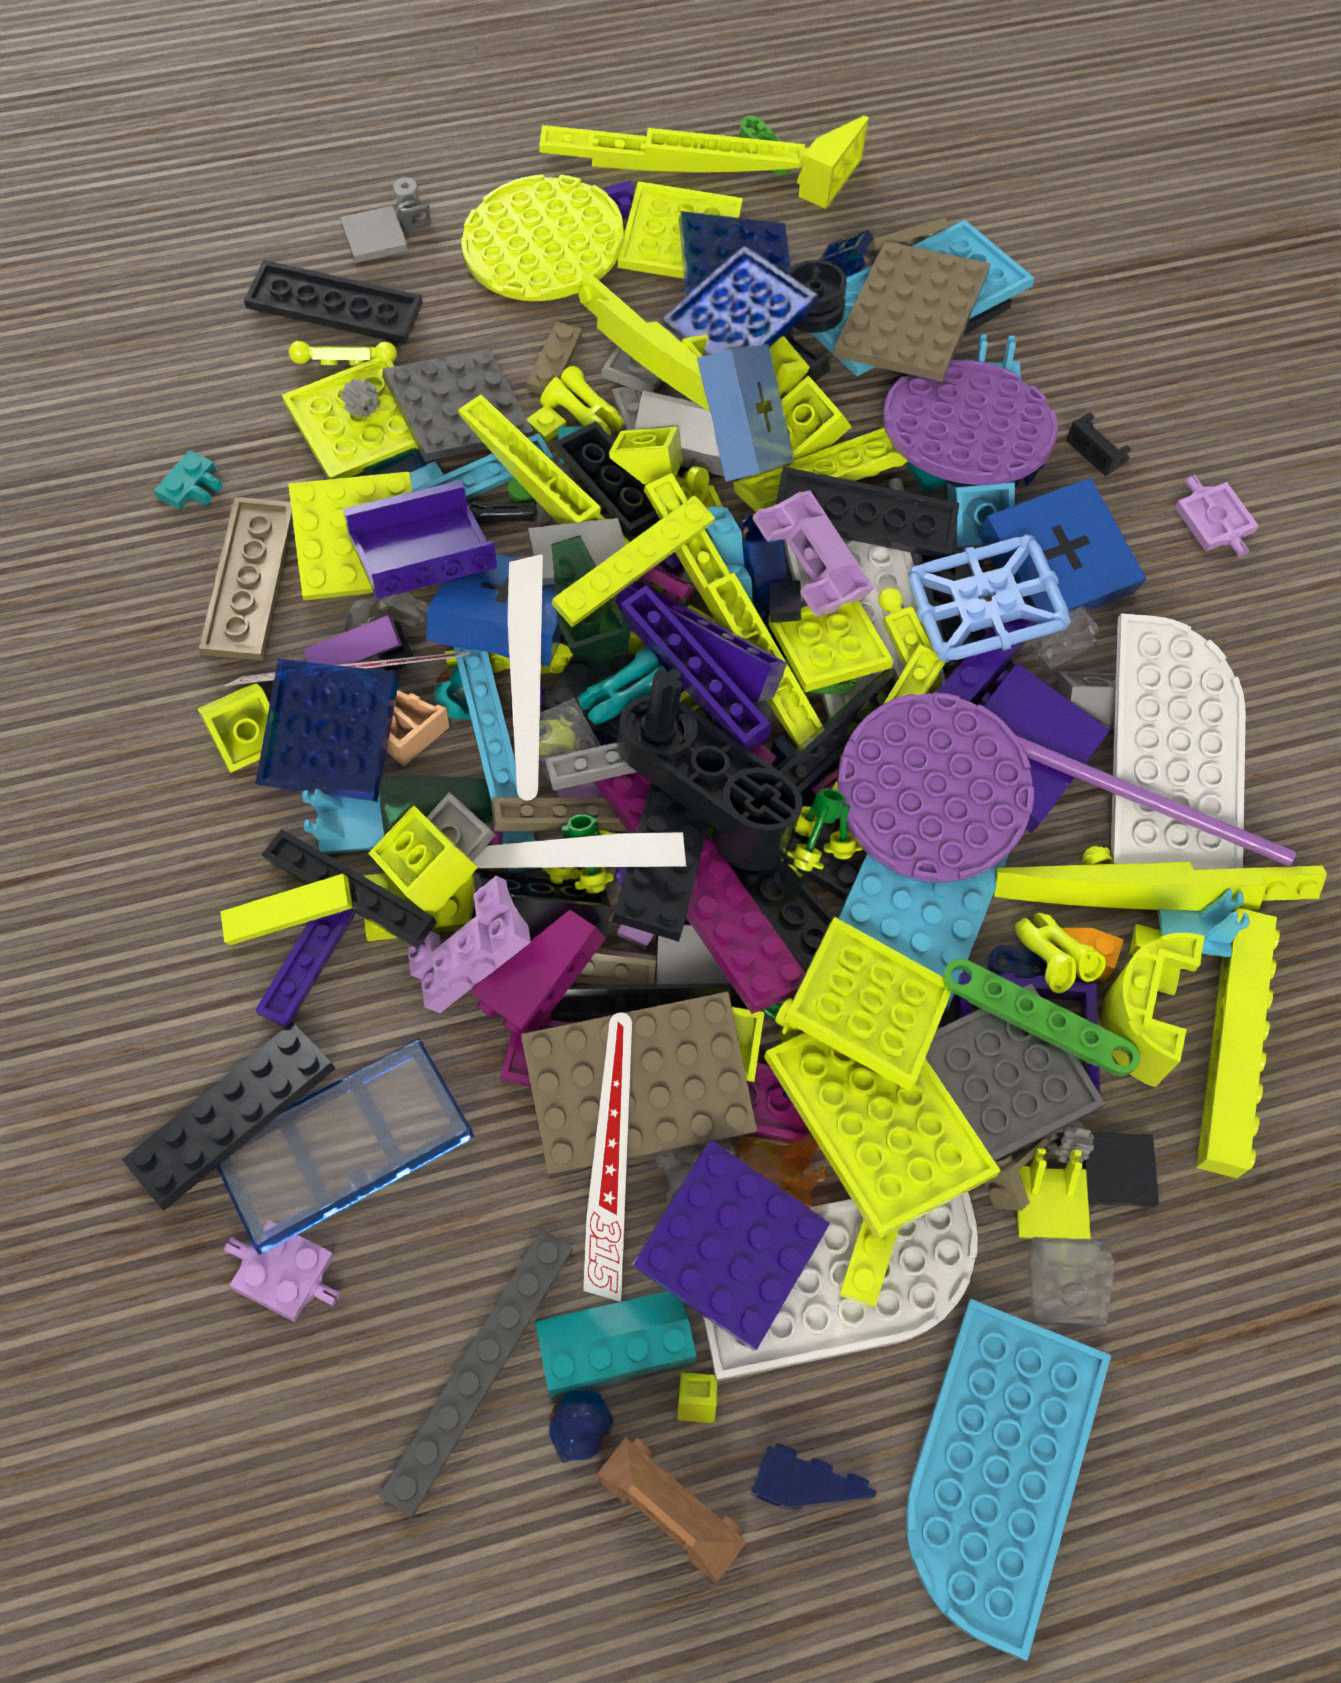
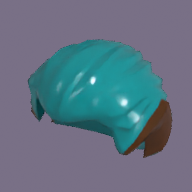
M455 667L444 671L436 680L437 685L434 689L435 704L447 708L448 718L452 720H471L459 668Z

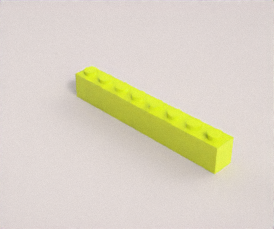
M1242 908L1235 910L1238 914L1237 921H1240L1243 914L1247 913L1250 924L1247 928L1240 930L1230 943L1232 949L1231 957L1222 956L1196 1164L1198 1169L1237 1179L1253 1168L1256 1159V1150L1252 1148L1253 1136L1257 1134L1260 1122L1259 1116L1255 1115L1256 1105L1260 1102L1263 1094V1085L1259 1083L1260 1072L1265 1067L1267 1058L1266 1052L1262 1050L1263 1041L1266 1040L1270 1029V1022L1266 1020V1013L1273 1000V990H1269L1270 979L1273 978L1277 965L1276 960H1273V950L1277 947L1280 938V931L1276 930L1277 917Z

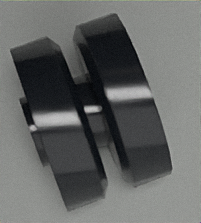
M808 260L794 265L787 272L784 280L785 319L791 326L800 331L818 333L833 329L842 322L845 315L847 280L841 268L828 261Z

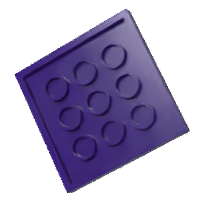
M711 1140L703 1149L631 1266L748 1348L757 1350L829 1227L830 1222Z

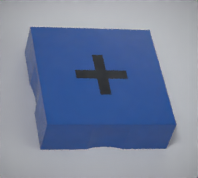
M1091 477L987 516L977 532L984 546L1015 537H1023L1025 534L1034 536L1035 541L1041 546L1051 571H1054L1058 577L1059 582L1057 585L1068 608L1069 618L1079 612L1099 608L1130 596L1146 580L1142 569ZM1016 550L992 556L991 559L996 569L1003 568ZM1030 554L1013 575L1016 584L1039 578L1038 571ZM1046 591L1022 597L1032 607L1055 613Z
M496 554L497 568L443 582L428 607L426 641L468 650L491 652L510 658L508 638L509 562L520 559ZM576 581L542 585L541 665L550 666L559 647L561 633L568 625L567 621L551 604L552 599Z

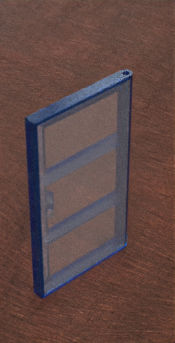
M417 1038L294 1103L221 1163L217 1169L257 1254L260 1255L475 1136L426 1051L424 1043Z

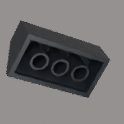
M597 421L553 442L551 447L606 510L614 518L619 519L621 527L629 535L637 538L661 520L644 492L645 485L647 484L641 483L610 458L609 451L614 444V440Z
M476 869L472 874L469 921L476 917L473 894L495 876L506 880L513 904L528 924L530 937H537L566 912L571 910L594 925L606 938L610 913V903L606 888L599 893H587L586 889L578 890L575 888V883L580 881L577 879L563 880L562 884H555L551 882L548 876Z

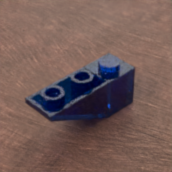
M776 1443L775 1448L767 1446L749 1494L779 1508L788 1510L871 1500L876 1496L877 1491L869 1488V1481L863 1477L848 1473L846 1478L832 1473V1465L812 1458L811 1462L808 1463L796 1458V1450Z

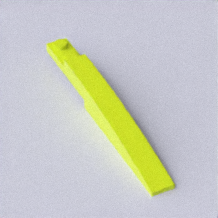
M542 125L539 144L540 153L592 158L593 167L665 172H744L802 168L800 158L805 149V144L655 128H648L647 136L545 125Z
M591 274L582 275L583 286L579 288V299L598 318L597 328L650 372L710 412L697 358L699 357L657 321L647 323L596 277Z
M481 394L458 409V414L559 525L605 520L600 514L601 507ZM623 536L626 546L630 542ZM655 583L653 586H650L661 593L664 588Z
M673 473L645 485L644 492L660 519H663L688 500ZM703 530L676 550L675 553L718 625L785 661L734 572L730 574L707 532ZM787 664L775 697L766 699V701L796 746L799 747L822 726V723Z
M1191 862L1008 867L996 869L995 880L997 886L993 896L1014 900L1090 907L1202 911L1221 897L1227 890L1231 889L1233 893L1231 899L1236 898L1239 891H1242L1244 895V903L1234 908V910L1237 908L1260 910L1262 901L1319 899L1327 873L1323 866L1194 870Z

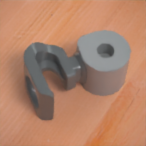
M407 177L396 180L393 188L396 195L395 201L401 227L406 231H415L430 226L429 204L419 205L416 182ZM426 213V217L422 221H412L416 214Z

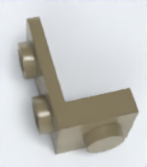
M1046 1137L1007 1155L1001 1160L995 1161L1001 1171L998 1176L984 1183L995 1209L1023 1210L1030 1203L1017 1171L1035 1156L1036 1148H1044L1048 1144Z

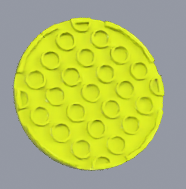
M535 175L511 181L486 195L482 199L483 203L476 210L473 209L464 224L463 238H461L466 265L472 275L483 286L497 294L512 299L547 301L578 293L579 288L583 286L582 275L591 274L598 280L603 278L620 256L624 243V227L622 216L616 203L598 186L582 183L581 179L572 176L560 175L559 178H544V175Z

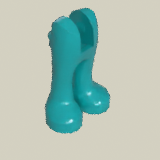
M644 647L637 652L635 659L630 664L605 680L588 687L579 696L578 702L583 710L593 708L589 712L588 718L595 725L603 723L622 713L629 702L641 696L650 695L655 672L661 668L665 670L662 665L659 666L658 659L653 651L648 647ZM645 675V677H644L643 679H641L640 681H638V682L635 683L634 685L630 686L629 688H627L626 690H624V691H622V692H618L621 688H623V687L626 686L627 684H629V683H631V682H633V681H635V680H637V679H639V678H641V677H643V676Z

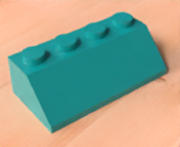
M668 1291L535 1321L549 1397L695 1364L697 1358L684 1304Z

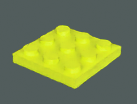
M859 601L843 604L837 612L815 617L808 606L802 607L800 621L772 623L769 616V626L804 692L892 668L893 658Z

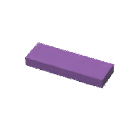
M387 615L305 648L304 652L310 668L359 663L402 646L392 616ZM332 673L318 674L313 676L315 679H319Z

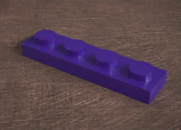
M348 909L308 922L255 1009L259 1016L283 1027L288 1026L292 1022L353 920L355 912Z

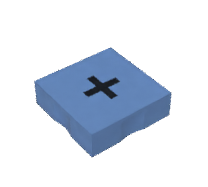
M769 345L733 348L697 358L706 400L713 421L725 481L760 474L793 462L794 456Z

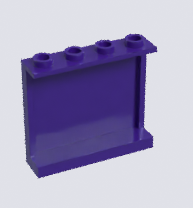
M461 480L343 509L347 534L376 599L497 568L495 543L493 540L487 542L466 502L465 488Z
M1018 663L1010 673L1004 670L993 684L997 687L996 691L993 694L987 691L977 704V706L980 704L998 716L1016 736L1084 764L1110 731ZM1028 758L1031 766L1032 785L1034 787V803L1025 829L1032 833L1075 777Z

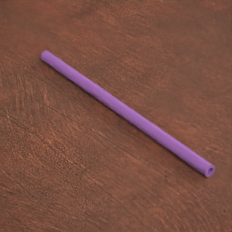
M1016 736L1029 759L1288 867L1294 861L1296 852Z

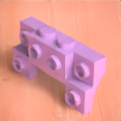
M811 491L796 493L777 505L758 510L752 517L767 542L781 539L787 541L813 583L806 584L800 593L815 617L837 612L843 604L863 600L874 589Z
M495 876L473 894L476 917L441 944L439 935L430 931L418 949L412 946L408 948L410 975L421 979L425 1008L441 1013L531 942L528 924L515 908L506 880Z

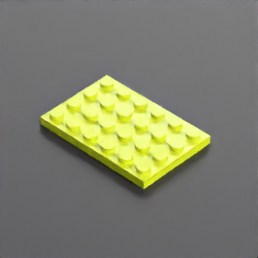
M803 1033L766 1051L764 1058L876 1239L978 1187L1000 1173L1001 1170L926 1058L915 1085L909 1091L807 1033Z

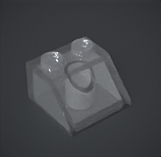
M1033 1237L1029 1262L1033 1324L1106 1327L1115 1262L1105 1240Z

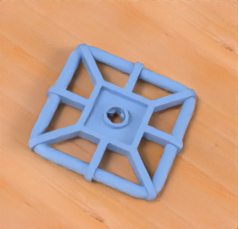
M1028 534L976 549L971 546L965 548V552L929 561L919 566L915 565L908 572L909 585L918 607L917 617L924 624L930 644L938 656V660L946 663L950 660H959L999 648L1003 651L1011 649V645L1047 636L1058 631H1064L1071 622L1068 608L1057 585L1059 582L1058 577L1054 571H1051L1041 546L1035 541V537ZM1016 550L1003 568L982 573L978 560ZM1030 554L1038 571L1039 578L1016 584L1013 575ZM968 563L973 576L952 581L932 573ZM923 586L950 594L954 602L933 607L929 604ZM1046 591L1055 613L1026 605L1022 597ZM992 597V601L986 602L983 598ZM959 615L962 624L950 640L944 643L936 621ZM1021 618L1038 623V625L1007 633L1003 626V623ZM993 626L996 633L995 637L962 645L971 632Z

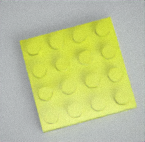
M638 181L624 233L623 247L618 258V268L725 285L743 198Z
M377 357L282 395L286 408L328 480L349 478L418 450L382 378L384 368L395 367L390 359L384 360V364L383 360ZM352 379H360L363 382L367 380L377 388L375 393L379 396L380 404L377 406L375 413L370 414L367 418L365 416L360 417L358 414L353 416L344 409L346 403L341 400L343 398L341 392H343L346 383H350Z
M400 472L289 483L303 601L374 593L347 534L343 509L412 492L410 473Z
M834 917L783 1020L910 1091L917 1081L951 991L949 992L947 987L944 986L942 976Z

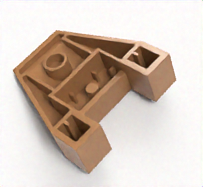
M625 1437L596 1474V1479L624 1504L628 1500L688 1552L685 1557L714 1583L718 1582L746 1544V1541L741 1537L744 1530L728 1516H725L723 1520L717 1517L650 1459L654 1453L642 1441L636 1438L632 1443Z

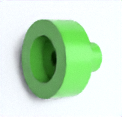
M515 477L509 480L508 494L511 501L518 504L531 503L535 500Z

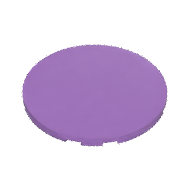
M952 360L943 382L914 375L899 378L889 390L883 410V424L887 437L906 460L931 475L963 484L995 485L1028 476L1047 461L1053 451L1058 433L1056 414L1049 408L1047 404L1048 399L1034 385L1029 387L1020 381L1019 375L1009 370L977 361Z
M948 693L909 694L891 700L875 709L852 733L843 751L838 769L837 791L846 797L844 803L851 806L847 816V827L857 843L868 855L885 868L901 876L922 882L950 883L962 881L982 874L997 865L1010 853L1023 836L1034 803V787L1032 785L1030 762L1013 731L1004 721L980 704L977 706L969 701L960 699V696Z

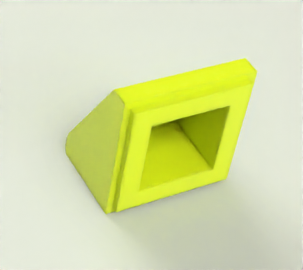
M681 1372L677 1419L680 1421L713 1423L717 1406V1381L715 1375Z

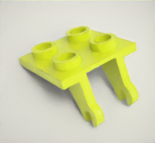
M1036 1148L1031 1166H1023L1017 1171L1030 1201L1023 1210H1017L1018 1238L1090 1241L1086 1169H1082V1162H1079V1157L1082 1155L1081 1150L1071 1151L1070 1160L1065 1169L1046 1168V1161H1043V1156L1046 1154L1045 1148Z

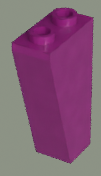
M569 910L471 990L470 993L479 1000L476 1007L491 1018L496 1013L505 1019L501 1025L516 1036H519L521 1032L538 1031L606 938L594 925Z

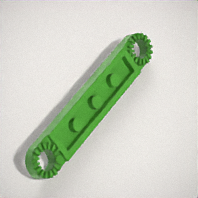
M955 959L946 966L942 977L944 986L947 987L949 992H953L952 994L963 997L975 1006L1094 1066L1112 1073L1114 1076H1127L1139 1065L1140 1054L1132 1042L969 960ZM956 969L965 970L966 973H969L970 982L965 985L956 983L952 978V972ZM1121 1049V1051L1124 1050L1125 1053H1128L1127 1056L1130 1057L1129 1065L1120 1066L1116 1064L1112 1059V1051Z

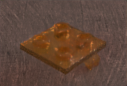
M812 1134L806 1135L798 1142L739 1137V1160L808 1208L811 1207V1191L818 1182L824 1181L827 1178V1169L824 1166L820 1168L819 1172H814V1166H809V1160L817 1150H821L817 1142L813 1141Z

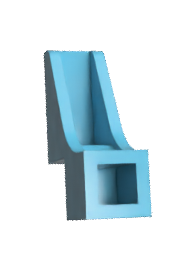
M710 507L708 510L715 517V520L705 531L730 574L735 573L753 604L751 577L743 562L742 531L727 507Z

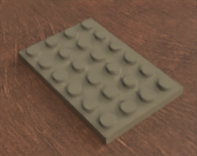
M884 241L834 346L833 357L943 382L989 274L990 263L902 245L897 242Z
M729 992L626 1012L632 1021L627 1158L757 1132ZM612 1016L521 1034L548 1174L593 1165L608 1030Z

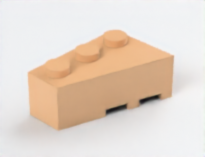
M355 671L333 690L338 709L403 767L450 727L447 708L438 704L433 706L420 700L419 696L412 693L407 695L395 690L393 685L360 671Z

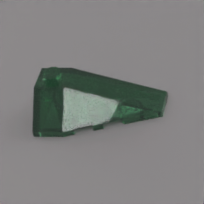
M580 535L551 544L555 594L557 596L597 566ZM611 598L574 627H571L557 611L559 630L571 653L596 661H603L629 652L630 628L614 598Z
M413 774L380 777V808L384 836L413 805L427 817L449 792L483 823L493 820L492 802L486 779Z

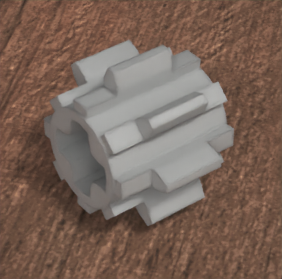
M352 379L350 383H346L343 392H341L343 397L341 400L346 403L344 409L353 416L358 414L360 417L365 416L366 418L370 414L375 413L377 406L380 404L379 396L375 393L377 388L367 380L363 382L360 379Z
M1075 1121L1048 1135L1047 1148L1050 1149V1153L1058 1155V1161L1067 1164L1070 1160L1071 1151L1081 1150L1082 1155L1079 1157V1162H1083V1159L1087 1160L1089 1158L1090 1152L1094 1149L1092 1141L1094 1137L1093 1134H1090V1130L1083 1128V1122Z

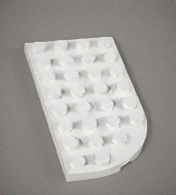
M1120 614L1117 627L1113 776L1244 830L1245 701L1239 678L1234 676L1225 660L1227 657L1211 640L1207 641L1198 633L1190 630L1191 627L1184 623L1157 616ZM1112 793V864L1191 862L1194 870L1243 868V847Z
M966 1192L899 1228L874 1308L839 1295L863 1220V1216L852 1199L809 1207L812 1211L830 1222V1225L758 1349L751 1350L703 1316L716 1381L897 1344L922 1335L936 1326L950 1313L965 1293L970 1283L975 1258L977 1257V1225L969 1193Z

